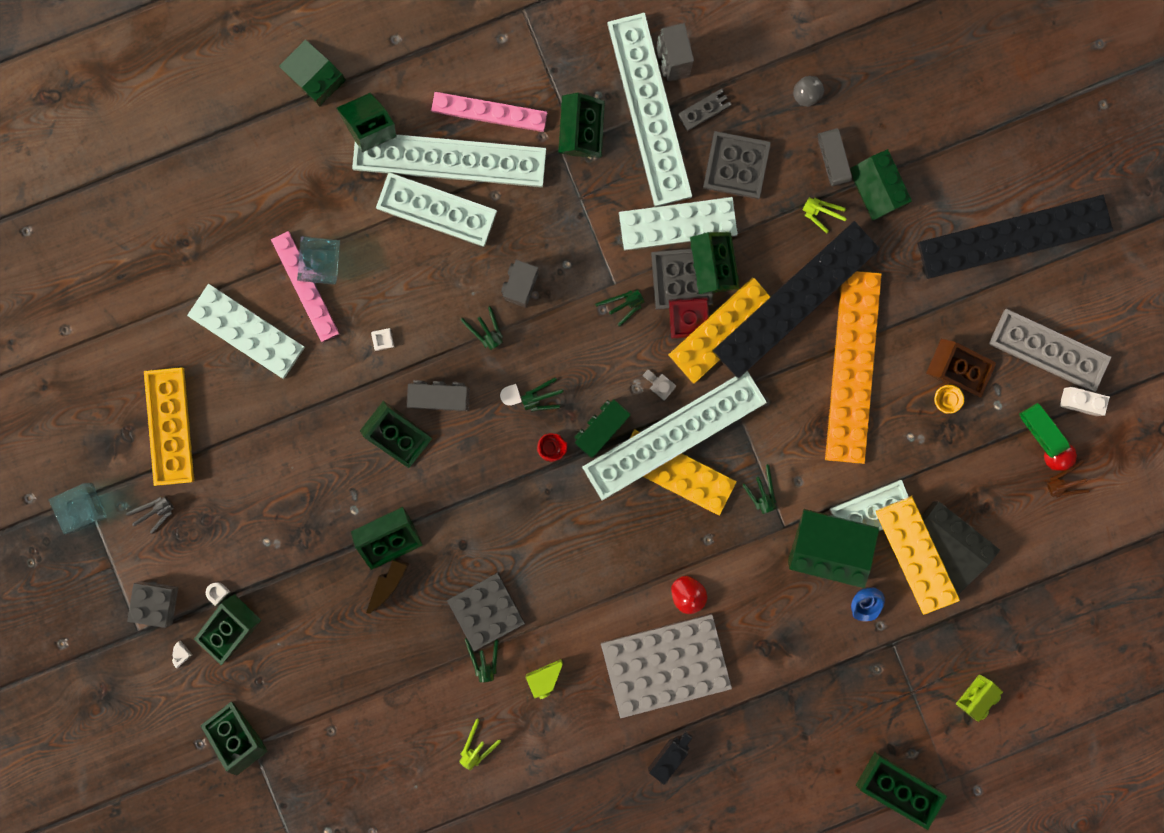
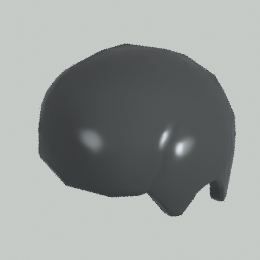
M810 75L801 78L796 83L793 95L800 105L810 107L820 101L825 90L820 79Z

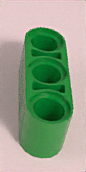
M1036 403L1020 413L1023 423L1049 457L1054 458L1070 448L1067 439L1041 405Z

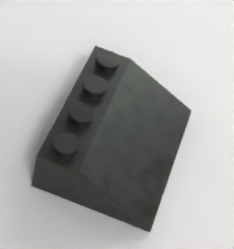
M933 501L922 515V519L956 592L960 594L989 566L1000 549L940 502Z

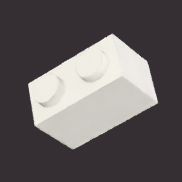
M1069 387L1064 388L1060 407L1094 416H1105L1110 397Z

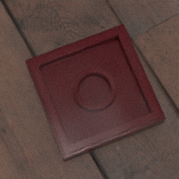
M707 297L669 300L671 339L688 337L709 318Z

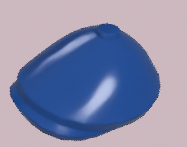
M871 587L859 590L851 604L853 617L860 621L875 620L884 607V594L880 590Z

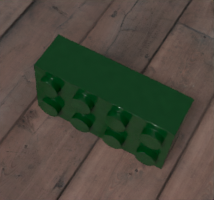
M874 752L856 783L860 791L926 830L930 828L947 798L938 788Z

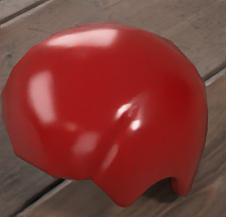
M545 434L538 441V454L545 461L555 462L561 460L567 453V442L559 434Z
M1070 445L1069 449L1054 458L1049 457L1045 452L1044 459L1046 465L1052 470L1065 471L1075 465L1077 454L1075 448Z

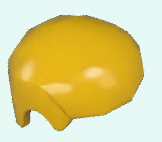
M948 384L936 391L934 399L937 408L944 413L957 412L962 408L965 400L964 394L959 387Z

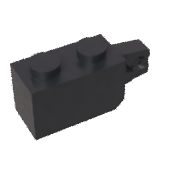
M685 731L679 739L677 737L671 738L648 767L649 773L665 785L687 757L688 750L690 749L687 745L691 741L692 736Z

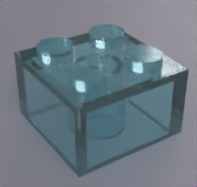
M301 236L297 281L336 285L340 240Z
M83 483L48 499L64 535L74 533L107 518L92 483Z

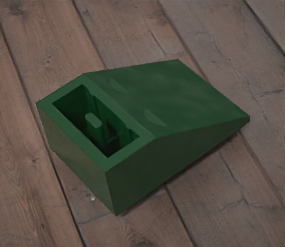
M371 92L336 108L361 152H365L397 137L394 122L386 109Z

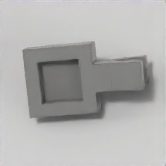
M647 370L642 375L652 383L649 389L664 401L676 387L663 374L656 377L650 370Z

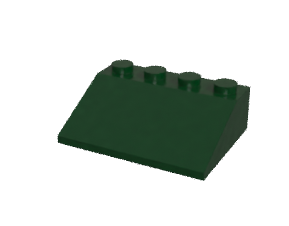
M803 509L788 559L789 570L865 588L872 566L879 527Z

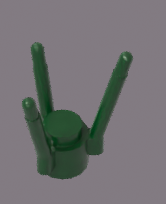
M630 290L625 294L598 302L595 306L598 307L625 298L626 302L609 311V314H613L626 306L630 309L633 308L618 323V326H621L636 311L641 309V304L645 303L638 290L634 292Z
M491 306L488 307L496 333L494 330L490 332L482 318L478 317L481 326L487 334L484 336L485 339L464 318H461V322L483 343L485 348L489 347L492 350L503 343L501 339L503 335L499 330Z
M556 377L533 390L527 391L526 395L521 396L525 410L531 409V412L537 410L560 409V405L537 406L540 405L539 400L564 392L561 389L541 396L537 395L536 392L557 380Z
M768 464L766 465V474L770 496L766 495L760 477H756L762 497L758 498L759 502L745 483L742 485L754 502L756 509H761L762 514L776 509L774 504L776 499Z
M465 638L475 674L479 677V682L493 681L494 674H497L498 639L494 643L492 667L490 664H486L483 650L480 651L481 665L478 667L472 647L468 639Z

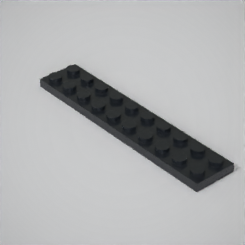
M1103 194L918 242V247L926 278L931 279L1113 232Z
M853 221L712 351L739 379L875 255L880 248L856 221Z

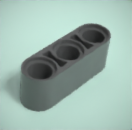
M838 128L818 133V142L831 186L851 182V172Z

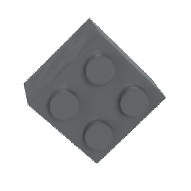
M516 260L509 267V280L504 282L501 292L505 301L527 308L539 269L536 266Z
M143 581L133 583L127 622L163 628L171 626L173 624L178 587Z

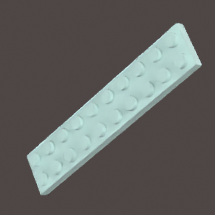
M645 13L609 21L608 28L654 206L657 207L692 198Z
M396 135L397 137L365 152H361L356 142L354 145L352 169L356 171L390 172L400 175L543 187L546 148Z
M746 371L739 379L736 377L730 379L584 465L582 468L601 500H604L767 402L748 371Z

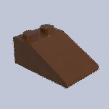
M941 339L926 374L949 385H955L961 390L981 398L996 362L957 342Z

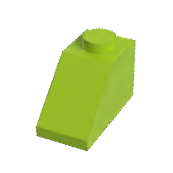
M562 659L526 674V680L534 698L539 697L543 699L551 695L550 692L553 691L563 665Z

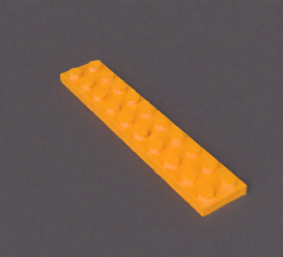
M856 271L840 288L825 460L865 464L881 273Z

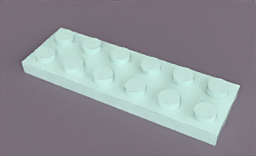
M390 172L387 175L376 206L377 210L485 247L497 213L495 209Z
M733 197L619 212L624 251L691 242L690 237L706 232H731V236L738 235Z
M210 284L206 286L187 315L282 379L286 377L305 348Z

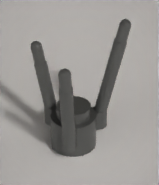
M159 497L155 501L127 512L126 515L129 516L153 506L152 511L139 518L132 525H138L155 513L159 516L163 515L151 529L150 533L153 534L167 517L173 514L171 510L174 507L167 497Z

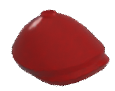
M683 576L672 584L673 601L681 612L693 614L705 606L707 592L700 582L690 576Z

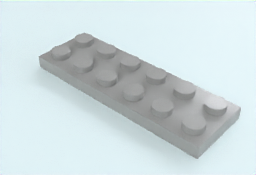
M1008 309L1003 311L989 342L991 346L1091 392H1096L1111 359L1110 356Z

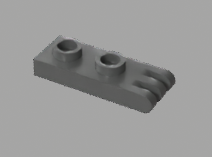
M723 89L714 92L678 113V117L687 132L731 106L730 102L722 104V102L728 99L726 95L721 98L718 97L724 93Z

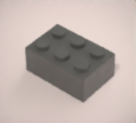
M685 23L662 28L661 35L658 36V47H656L658 59L662 58V76L666 77L667 82L690 77L694 59Z
M413 380V384H408L407 407L469 411L470 388L465 387L464 383L452 382V386H446V383L433 381V385H427L425 381Z

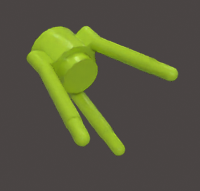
M809 197L803 208V211L806 212L805 217L811 219L825 233H829V230L813 216V214L817 216L819 210L840 220H847V218L822 206L846 211V208L821 201L817 198Z
M479 719L475 720L466 745L460 753L462 758L459 762L468 770H472L475 765L478 766L501 743V740H497L480 757L478 753L483 747L484 742H481L475 751L472 749L468 751Z

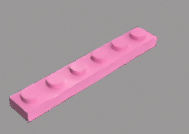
M438 92L434 93L431 109L433 113L544 132L547 112Z
M287 231L271 239L321 342L339 335L340 333L290 232Z

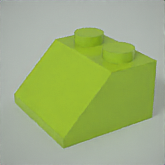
M979 674L957 701L956 705L979 722L987 717L989 714L988 710L992 705L1000 701V695L1003 692L991 680Z

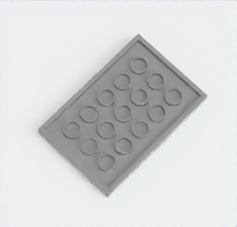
M712 614L601 642L620 718L732 689Z

